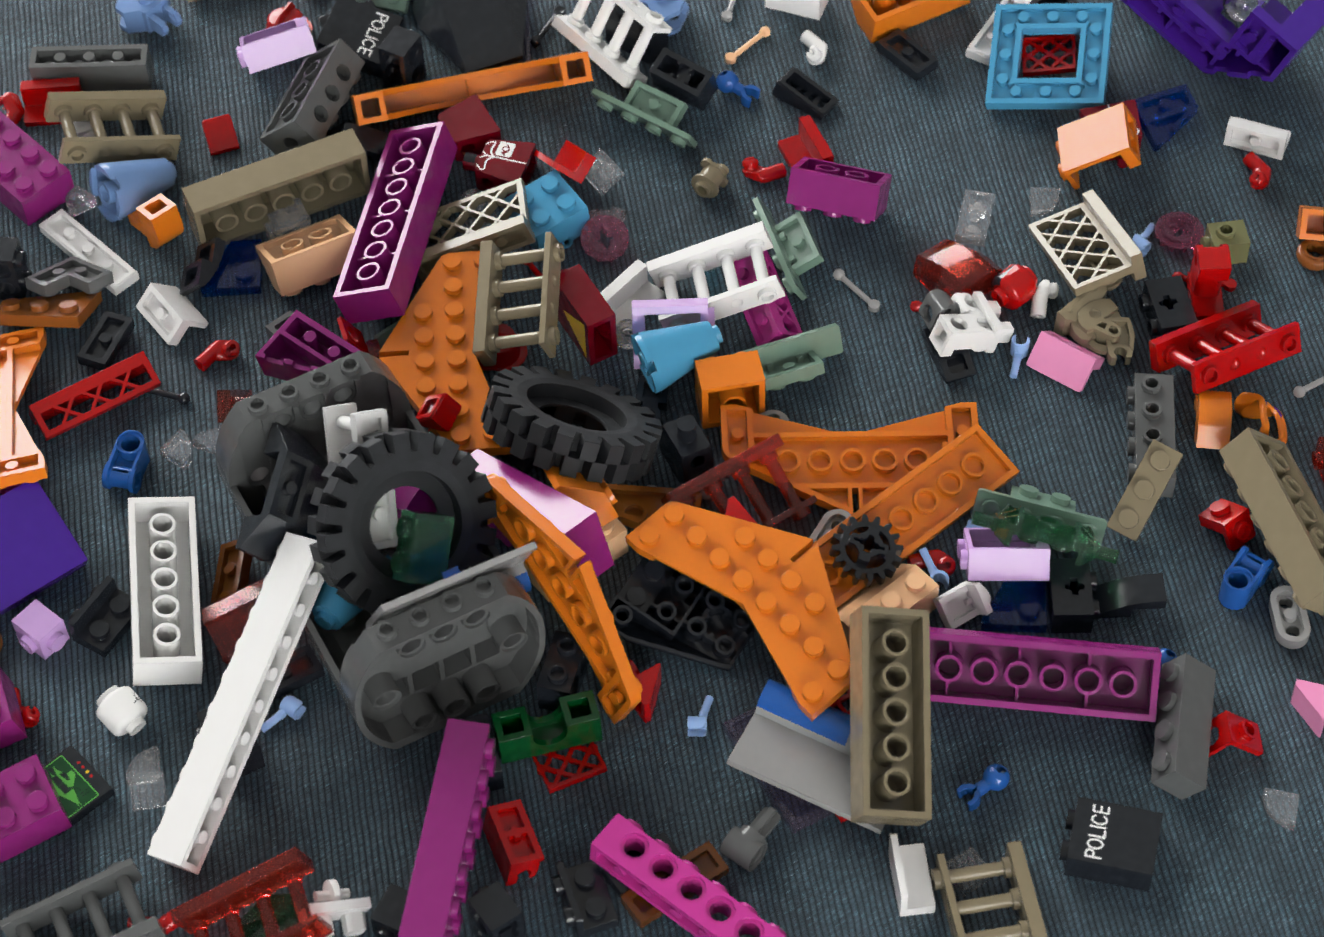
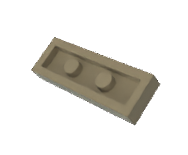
M1153 439L1108 521L1107 527L1137 542L1180 463L1183 454Z

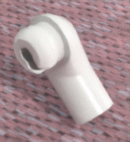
M806 30L803 32L800 41L809 48V52H806L808 62L812 65L822 64L826 59L827 44L812 31Z
M1042 280L1039 283L1032 297L1031 317L1038 319L1046 318L1048 298L1055 299L1059 293V285L1057 283H1051L1049 280Z

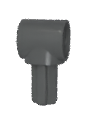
M764 807L749 826L733 827L724 838L720 847V853L747 871L752 872L760 864L766 853L767 843L765 839L780 822V814L773 807Z

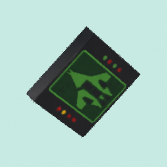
M72 745L44 764L72 826L114 795L113 788Z

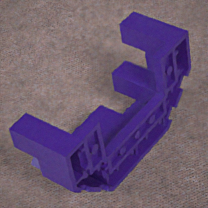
M1121 0L1203 73L1215 74L1217 71L1226 72L1229 77L1248 79L1250 76L1261 77L1262 81L1273 82L1324 27V0H1305L1293 13L1278 0H1270L1263 8L1258 5L1239 29L1233 22L1222 15L1225 12L1223 0ZM1225 0V3H1227L1225 5L1226 10L1228 9L1227 5H1231L1233 0Z

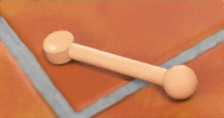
M767 26L761 27L760 33L734 53H726L725 62L730 65L736 63V57L762 37L766 38L770 35V28Z

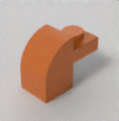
M161 193L136 208V211L128 215L131 225L147 237L150 246L154 249H158L184 232L183 221L177 205Z
M1206 390L1195 395L1196 448L1222 449L1230 442L1232 393Z

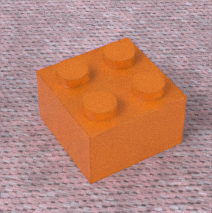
M758 350L694 360L695 400L703 429L720 426V405L745 406L752 408L753 413L756 414L765 412V376Z

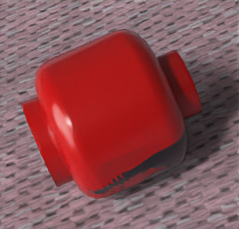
M1011 264L992 278L991 297L993 301L997 300L1000 307L1004 306L1007 309L1016 310L1032 299L1037 290V277L1029 267Z

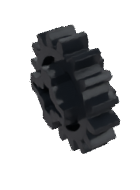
M863 514L860 522H857L852 516L849 518L847 525L843 523L839 525L837 533H834L830 543L833 546H831L829 556L836 557L832 566L833 568H843L842 578L848 575L853 576L852 584L854 585L858 583L859 579L864 580L866 587H870L873 579L879 585H882L886 576L892 578L896 572L895 568H899L902 558L900 555L904 548L902 545L896 544L900 535L899 533L892 535L889 533L892 526L890 523L884 527L879 525L880 517H876L873 522H869L867 515Z

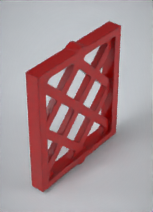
M1076 34L1023 38V53L1021 56L1023 61V77L1076 72ZM1069 41L1072 42V48L1070 50L1064 47V45ZM1048 43L1055 46L1051 51H1047L1043 47ZM1028 45L1035 48L1029 54L1026 52V47ZM1059 49L1065 52L1060 58L1053 55ZM1039 51L1045 54L1040 60L1033 57ZM1072 56L1073 63L1069 65L1064 60ZM1048 58L1056 61L1050 67L1044 64ZM1028 60L1035 63L1029 69L1026 67V62Z
M594 742L589 743V747L581 745L570 747L566 756L556 754V751L542 754L548 757L544 765L539 764L536 756L531 757L537 768L538 775L541 776L550 794L607 771V766L598 751V746ZM575 750L586 752L582 761L571 758ZM591 754L596 756L599 762L598 765L587 762ZM553 758L564 761L560 770L549 767ZM568 763L579 766L576 774L565 771ZM584 767L591 769L589 771L582 773ZM546 772L557 774L553 783L548 781L545 775ZM562 776L569 778L560 782Z

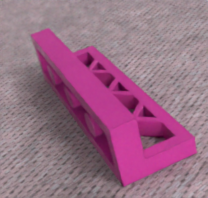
M768 250L763 251L769 277L776 275L782 285ZM751 256L734 261L740 287L757 281ZM787 295L776 299L772 303L762 304L743 311L757 346L803 333Z

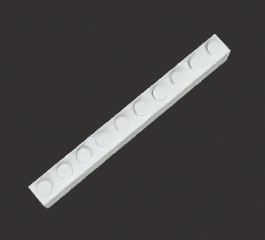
M286 532L282 543L278 546L276 557L268 575L264 578L262 589L249 613V619L244 631L236 643L228 668L222 675L221 684L215 698L208 707L207 716L199 734L194 740L186 765L180 772L179 781L173 795L166 804L165 813L160 825L151 839V845L147 852L148 855L174 867L197 875L199 874L323 585L324 579L319 571L324 566L313 560L309 547L310 544L317 542V540Z

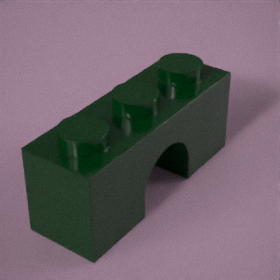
M592 690L559 697L558 708L551 714L542 717L527 715L525 706L491 714L494 737L502 764L602 740L601 717Z

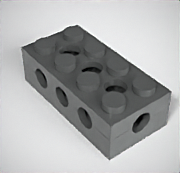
M341 38L323 47L316 53L305 57L259 140L277 155L328 137L326 133L338 120L339 115L337 113L339 109L350 98L349 91L351 87L361 78L360 71L365 61Z

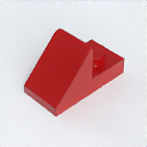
M628 660L634 676L642 686L641 701L634 709L644 723H647L652 719L661 686V664L658 663L639 673L635 663L632 660Z

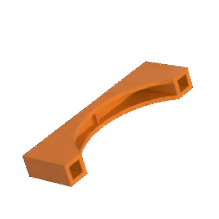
M581 51L350 95L355 122L358 126L451 107L474 94H477L482 101L593 81L588 51Z

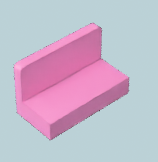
M1041 331L1026 365L1077 392H1082L1092 370H1100L1105 358L1053 331Z

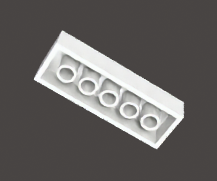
M195 496L128 498L133 686L202 684L203 656Z

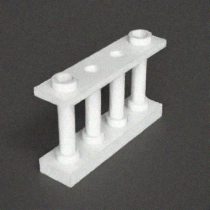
M578 0L573 13L569 15H555L551 25L578 49L588 51L589 58L623 88H632L636 80L646 84L648 78L639 71L640 68L638 66L654 33H671L672 30L663 21L664 17L661 14L651 11L639 0H604L591 29L584 24L585 21L583 19L591 0ZM615 4H617L625 12L610 44L602 39L601 33ZM635 19L643 26V30L627 61L620 55V48Z
M763 221L646 262L648 272L658 288L664 286L666 299H679L676 282L693 276L697 297L708 299V307H714L715 321L762 304L772 303L776 299L786 296L777 276L769 277L763 251L774 247ZM751 256L757 281L740 287L734 261ZM722 266L728 291L710 297L705 272ZM700 313L658 315V319L663 328L700 322Z
M355 402L322 407L328 464L330 461L340 463L343 458L339 452L351 442L364 443L362 436L374 431L388 433L386 409L381 408L357 412ZM395 489L390 490L381 497L371 515L370 534L377 549L400 546Z

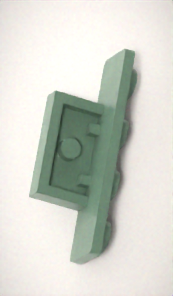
M639 80L635 81L624 102L596 88H593L591 94L597 100L596 105L603 110L611 113L614 109L621 113L620 116L624 120L632 124H636L639 121L645 124L644 128L656 136H660L663 133L670 137L669 141L681 148H685L686 145L694 149L698 144L690 134L677 128L688 109L686 103Z
M757 196L752 199L756 207L753 215L757 222L763 221L771 237L774 247L771 250L774 249L775 252L772 259L779 271H783L785 275L782 278V282L789 294L795 293L803 301L808 297L799 276L825 261L806 217L801 211L776 225L769 208Z
M833 323L743 351L758 350L765 376V390L777 391L785 388L788 384L798 381H810L816 376L824 374V362L821 359L842 353L843 345L840 327L837 323Z
M1021 484L1019 487L1012 485L1010 495L979 488L971 514L972 520L1002 528L1043 527L1049 540L1093 551L1100 550L1107 527L1106 519L1076 512V501L1071 500L1068 495L1054 492L1052 495L1042 493L1036 487Z

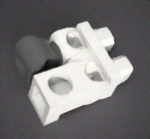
M934 289L925 296L918 311L931 332L929 339L940 357L951 356L954 350L962 349L993 353L998 343H1008L1014 333V328L1010 322H1000L1001 307L997 300L987 301L982 291H974L972 296L969 293H955L950 297L946 292ZM929 306H931L932 309L931 321H929L928 319Z

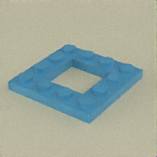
M1113 3L996 4L985 98L986 110L1083 109L1105 105L1114 13ZM1080 34L1076 78H1019L1024 35Z

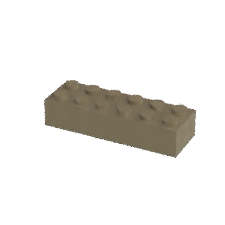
M353 128L181 189L190 227L198 244L201 245L214 237H218L226 241L225 245L367 195L370 191L371 183L366 152Z
M1248 427L1219 450L1225 461L1223 467L1234 478L1238 486L1237 493L1239 497L1250 508L1252 512L1250 518L1255 526L1262 531L1266 539L1264 540L1266 548L1276 557L1280 565L1278 571L1294 591L1292 597L1296 604L1304 610L1308 609L1324 616V513L1285 442Z
M862 605L850 614L851 823L920 826L932 820L929 610Z

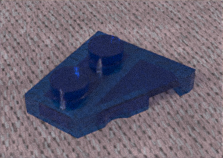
M1187 84L1135 99L1141 128L1154 152L1160 150L1196 115L1199 108Z
M261 239L230 241L223 252L221 262L215 274L201 288L202 297L261 294L262 262L255 248L256 245L262 243Z
M1004 581L990 604L993 612L989 615H984L982 618L981 631L1046 633L1045 581Z

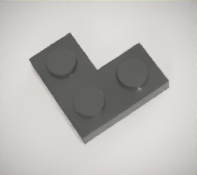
M72 256L26 277L25 283L28 290L43 297H52L57 295L60 290L69 286L82 290L87 294H95L102 291V288L114 283L112 271Z

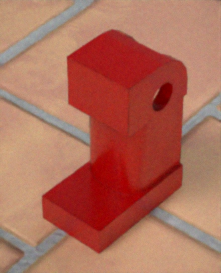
M1220 244L1219 247L1194 246V256L1186 280L1188 296L1198 321L1224 311L1221 285L1223 281H1229L1232 270L1228 244Z

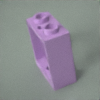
M305 16L240 37V46L236 47L241 67H248L250 74L317 52Z
M707 298L632 300L633 334L646 331L645 315L700 313V322L709 321L711 326L715 325L714 307H708ZM633 350L634 369H641L639 366L641 365L639 356H635Z
M1043 527L963 528V539H957V558L960 559V570H966L968 581H1049L1050 546Z

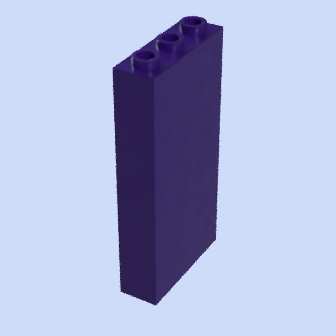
M38 481L35 483H22L0 496V616L85 567L88 561Z

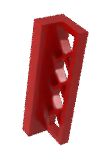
M141 351L29 405V416L34 425H38L44 438L48 441L161 386V382L144 351ZM145 372L151 380L141 386L128 382L130 379ZM116 386H122L120 395L117 398L111 400L100 396L105 391ZM126 388L132 389L131 391L125 393ZM89 399L94 400L91 410L84 414L71 410L72 407ZM97 402L104 403V404H102V405L96 407ZM60 413L65 414L61 425L51 430L48 429L44 421ZM69 416L75 417L67 421Z

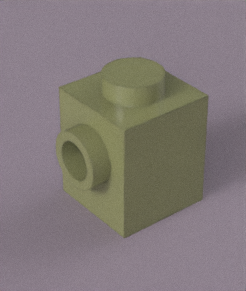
M1242 219L1207 223L1205 236L1200 238V245H1203V247H1219L1220 244H1228L1231 264L1247 262L1251 242Z

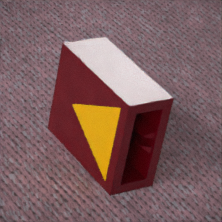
M580 264L561 270L558 321L590 366L618 354L616 316L614 311Z

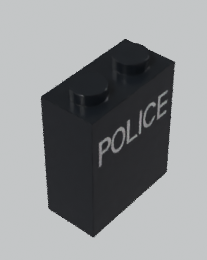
M336 0L316 41L317 50L341 38L365 61L361 72L382 79L378 47L396 25L405 28L404 18L356 0Z
M1078 796L1076 810L1069 808L1065 829L1072 831L1070 840L1063 839L1059 860L1066 861L1064 875L1149 892L1163 813Z

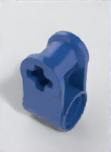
M127 430L117 437L110 458L103 469V488L111 489L112 487L128 489L133 494L139 492L144 473L150 462V455L144 437L139 431Z
M1245 545L1242 546L1231 565L1225 571L1218 594L1220 603L1231 610L1243 609L1259 587H1262L1266 582L1275 563L1271 559L1266 561L1249 552L1250 548Z

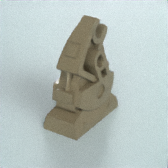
M1105 285L1077 296L1057 312L1053 332L1061 336L1070 335L1080 346L1090 349L1097 354L1106 355L1110 366H1115L1116 355H1121L1125 358L1124 365H1130L1134 350V329L1130 318L1121 317L1118 312L1119 307L1111 299H1106L1108 288Z

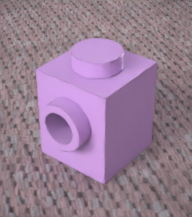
M37 599L11 620L20 645L28 653L33 654L35 652L44 660L54 652L59 651L70 638L64 620Z

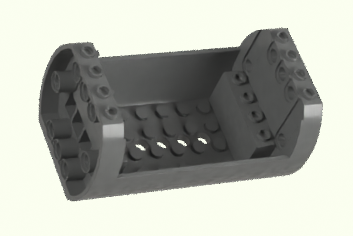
M357 351L234 404L218 434L215 456L221 480L243 519L245 516L260 515L264 506L277 461L263 454L273 422H278L303 435L327 461L322 407L355 402L357 412L382 408L387 410L389 428H406L425 432L411 410L405 392L384 362L369 353ZM495 545L483 546L482 553L491 557L490 560L500 556ZM267 562L271 568L273 562ZM491 572L485 576L478 575L473 577L474 581L452 591L446 589L441 592L442 595L420 605L413 604L409 606V610L387 620L382 618L377 621L376 625L367 629L366 622L373 615L369 611L362 610L339 630H325L315 622V616L311 610L304 630L359 729L367 739L382 747L399 749L446 727L448 718H466L522 691L541 661L546 643L544 621L539 610L518 579L508 573Z

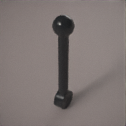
M563 6L555 7L552 18L537 36L531 37L530 43L533 47H538L541 44V39L552 27L551 24L555 15H565L566 10Z
M131 380L129 382L141 386V384L135 380ZM160 389L146 392L178 400L182 405L190 402V396L185 392L176 394Z

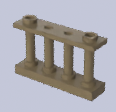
M165 91L48 92L44 110L46 122H60L65 138H62L58 158L59 164L102 163L152 158L176 160L181 137L180 135H165L160 121L163 117L167 99ZM131 120H148L153 135L136 136ZM90 121L95 137H78L73 122ZM102 121H119L124 136H107Z
M545 232L544 248L506 254L499 250L493 240L481 241L473 353L484 367L496 365L497 353L500 352V349L539 344L549 358L556 357V345L560 343V332L557 325L561 262L565 260V250L563 244L557 241L552 232ZM543 261L542 276L502 281V273L506 266ZM542 288L541 303L500 308L501 297L505 293ZM540 316L539 331L498 336L499 325L502 324V321Z
M1021 840L1008 842L1005 857H1001L999 862L948 870L944 853L937 854L936 867L930 871L931 881L934 890H940L952 937H1048ZM997 876L1010 879L1012 889H1009V893L956 901L952 886L955 883ZM1012 907L1013 910H1018L1021 920L1018 921L1017 925L964 933L960 917L961 915Z

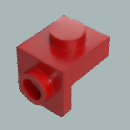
M1221 498L1213 502L1210 507L1198 515L1201 526L1223 534L1229 550H1237L1256 535L1249 509Z

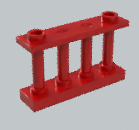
M1250 300L1149 340L1151 369L1158 373L1175 366L1191 372L1193 393L1199 394L1300 353V324L1295 321L1274 329L1262 323L1260 303ZM1255 334L1259 335V336H1257V337H1255V338H1252V339H1250V340L1247 339L1248 337L1253 336V335H1255ZM1230 344L1233 345L1232 347L1227 348L1225 350L1220 349ZM1203 355H1206V356H1207V357L1202 358V359L1197 360V361L1194 360L1195 358H1198V357L1203 356Z

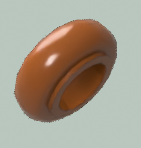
M1304 240L1299 244L1296 249V258L1304 268L1312 271L1324 270V241ZM1309 252H1317L1320 253L1322 256L1314 257L1310 255Z

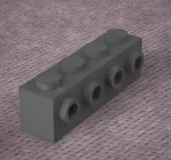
M148 44L32 47L29 71L32 80L79 77L83 91L151 90L154 66Z
M1135 373L1133 386H1127L1126 405H1132V411H1127L1126 430H1132V437L1127 439V456H1133V463H1128L1127 482L1131 481L1153 439L1176 450L1174 375ZM1176 470L1161 497L1173 498Z
M1187 653L1162 664L1150 782L1180 800L1206 789L1216 670Z

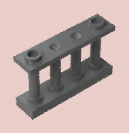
M132 858L115 862L108 869L25 909L15 910L8 917L0 920V928L7 937H34V931L50 923H53L58 937H74L66 916L86 906L98 937H167L164 928L156 916L149 919L145 917L132 885L143 879ZM119 891L133 925L113 935L99 900Z

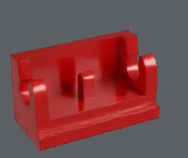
M521 799L487 807L483 831L505 885L515 884L518 880V875L526 870L529 877L533 878L538 872L540 862L544 861V854Z

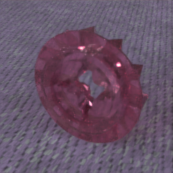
M1175 211L1166 213L1155 224V238L1159 239L1160 246H1169L1171 252L1174 249H1181L1185 253L1188 248L1194 249V246L1200 242V238L1204 236V227L1200 220L1186 212ZM1180 227H1183V234L1180 237H1175V233L1180 230Z
M595 216L587 221L582 228L581 246L587 256L596 259L598 263L601 261L612 262L614 259L622 257L629 245V232L625 224L614 216ZM601 229H603L607 237L614 238L610 240L608 249H606L603 242L597 243L596 241L600 239Z

